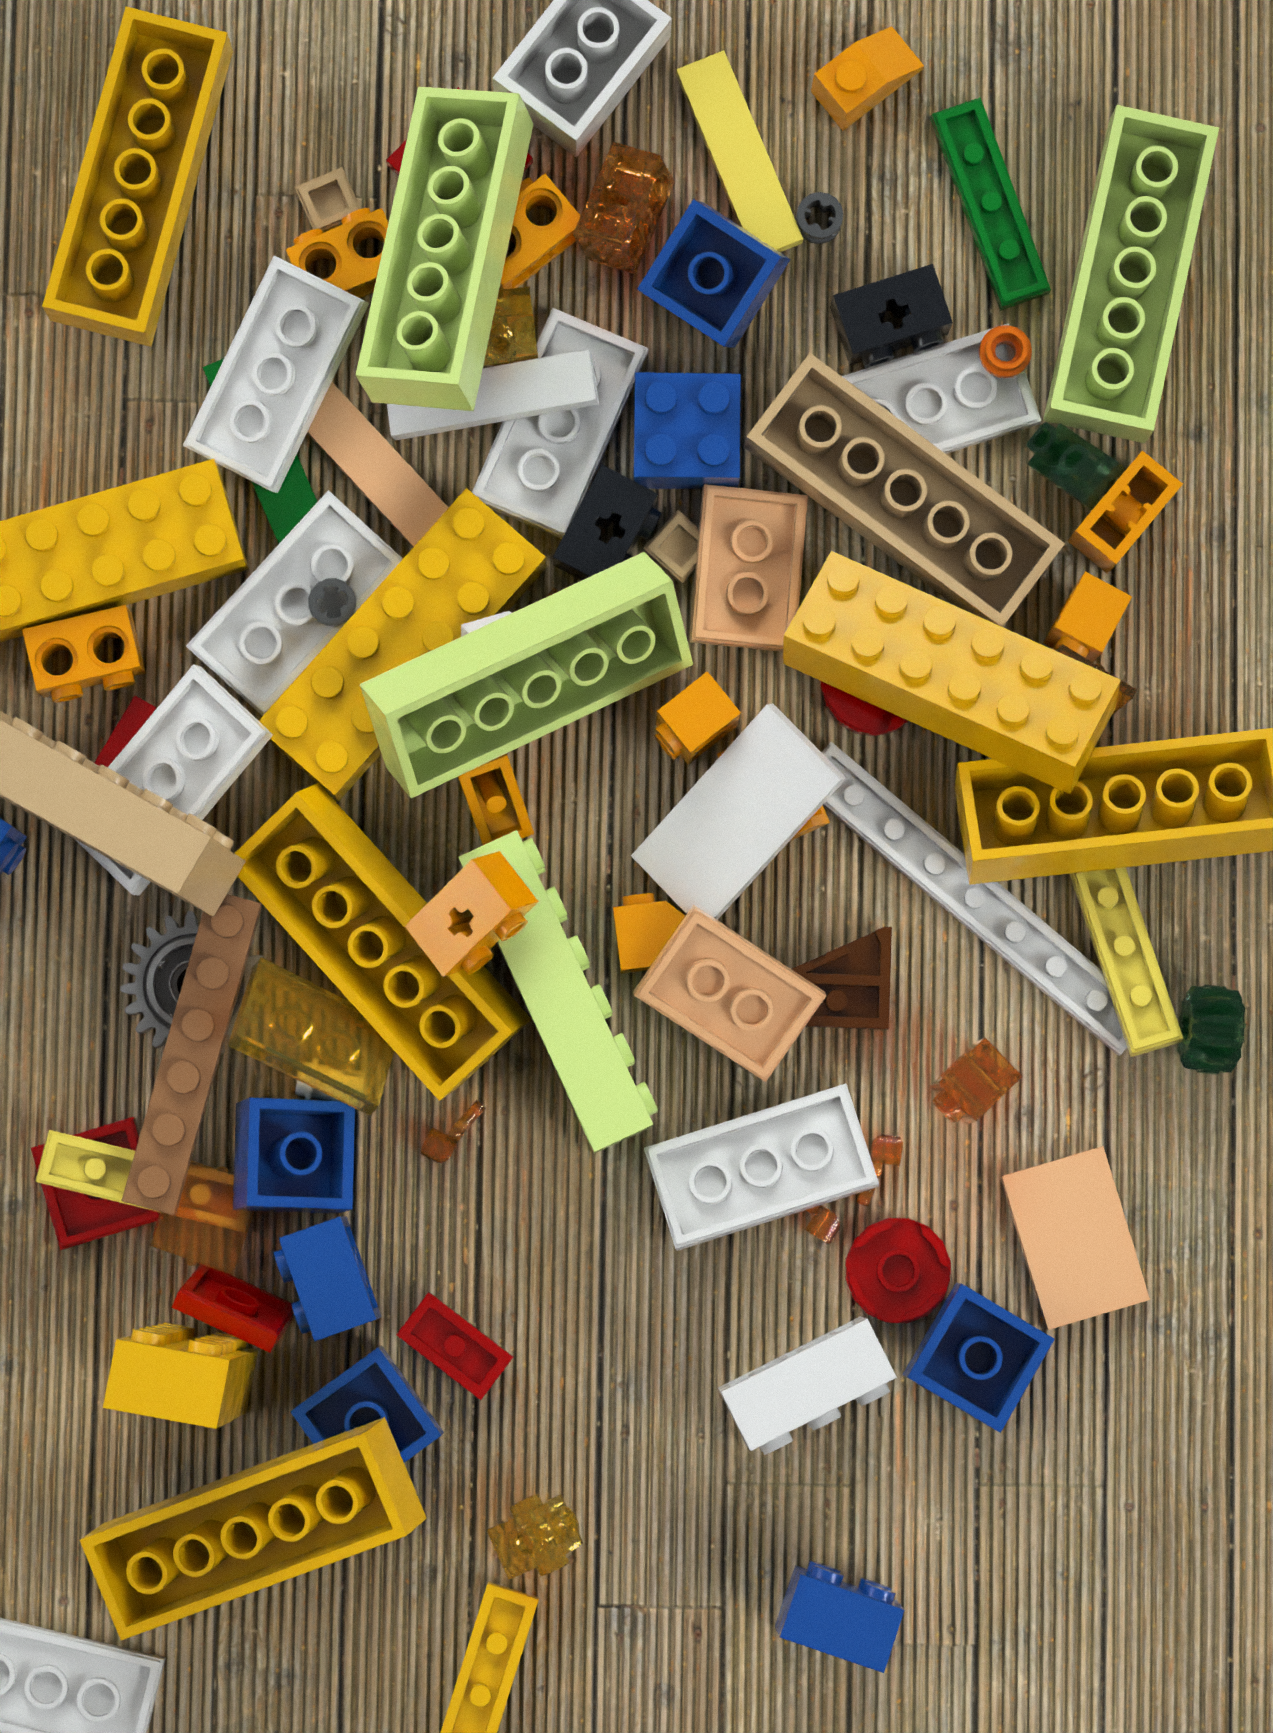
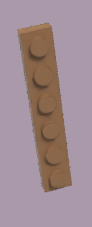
M227 894L214 917L205 912L202 913L122 1202L176 1216L263 905L259 902Z

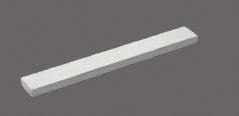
M830 742L821 753L847 779L823 806L1116 1055H1121L1127 1048L1102 970L998 882L969 885L964 853L834 743Z

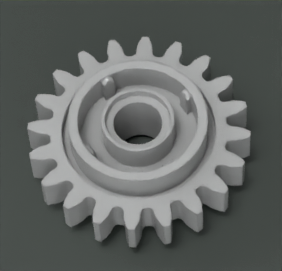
M193 911L187 912L185 926L179 928L178 923L171 916H166L165 926L167 932L164 935H161L151 927L146 928L148 938L152 942L151 946L147 948L133 943L131 948L141 957V961L139 964L126 963L122 966V969L136 976L135 982L127 983L120 987L121 992L136 995L137 997L135 1002L129 1004L124 1009L125 1013L128 1015L143 1013L144 1018L139 1022L135 1030L137 1033L143 1034L155 1028L156 1034L153 1037L152 1046L157 1049L162 1047L167 1041L181 991L182 980L185 977L198 931V920ZM262 955L248 957L228 1027L227 1035L239 1043L244 1041L243 1035L238 1029L240 1023L243 1022L257 1027L259 1024L257 1019L249 1013V1008L251 1006H267L265 999L254 994L255 988L269 984L267 977L253 975V970L265 962ZM225 1044L223 1045L221 1054L225 1053Z

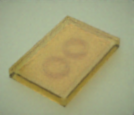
M262 957L253 966L228 1043L229 1047L369 1116L379 1107L394 1050L350 1001Z

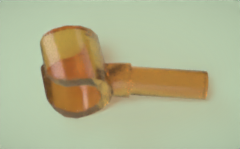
M476 1100L452 1126L448 1135L432 1127L422 1145L421 1154L437 1163L448 1161L463 1133L486 1108Z
M879 1135L872 1141L870 1157L878 1181L882 1174L883 1164L900 1166L903 1142L898 1136ZM876 1188L860 1192L856 1202L868 1207Z
M822 1205L805 1210L813 1215L805 1230L824 1243L830 1244L840 1229L839 1218Z

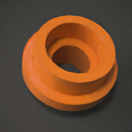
M1010 325L997 326L988 331L979 347V358L982 366L987 372L998 378H1012L1019 375L1026 369L1032 356V347L1027 335L1022 330ZM1003 344L1010 346L1014 351V358L1010 361L1000 360L995 353L996 347Z

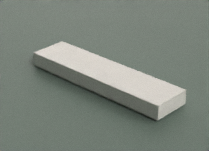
M587 349L483 368L474 411L387 404L391 437L396 441L598 405L599 400L592 353Z

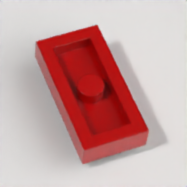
M430 1292L427 1293L396 1334L480 1400H482L514 1358V1356Z

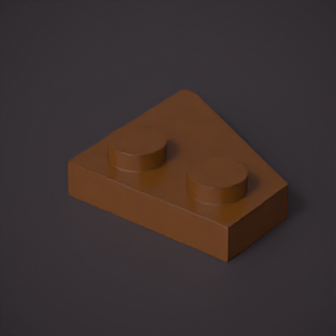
M882 927L864 937L791 969L826 993L825 999L805 1027L889 1029L892 927Z

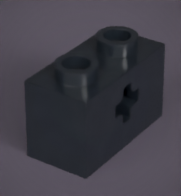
M933 264L835 294L830 306L849 366L863 362L864 367L869 368L892 360L894 358L893 352L912 346L914 352H919L938 346L944 342L942 336L948 335L953 323ZM886 311H891L895 318L904 316L899 329H894L891 322L881 323Z
M602 465L553 555V566L580 580H584L634 557L630 553L639 537L648 540L662 515V512L655 509L658 493ZM612 521L619 524V535L622 538L612 537L608 544L601 541V530L598 527L608 528Z

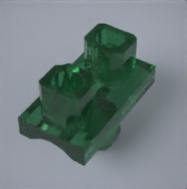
M1047 422L1043 423L1026 445L1034 453V456L1027 464L1039 475L1090 510H1093L1097 505L1099 497L1108 492L1109 482L1119 477L1125 470L1118 461L1061 423L1056 428Z

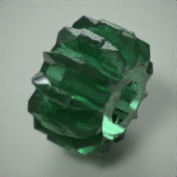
M1205 984L1204 986H1191L1187 991L1186 997L1181 1002V1014L1178 1017L1183 1040L1181 1043H1178L1177 1051L1184 1068L1196 1070L1198 1073L1218 1075L1219 1073H1231L1237 1066V1062L1241 1058L1242 1044L1245 1042L1244 1029L1246 1027L1244 1022L1246 1008L1238 990L1227 989L1226 986Z

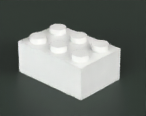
M553 0L493 76L494 92L519 93L534 126L577 157L671 37L672 18L648 0Z
M860 1316L718 1387L748 1449L752 1451L760 1447L761 1452L765 1455L792 1442L793 1439L789 1432L806 1423L809 1428L816 1430L840 1418L842 1415L838 1407L854 1399L857 1404L860 1403L863 1406L890 1392L886 1383L897 1377L869 1320Z

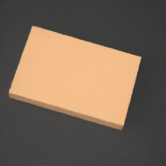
M704 484L701 493L699 539L697 542L698 551L689 642L783 652L784 634L799 609L808 495Z
M694 904L633 991L635 997L765 1082L826 997L825 991Z
M1104 1146L1000 1176L1046 1330L1150 1300Z

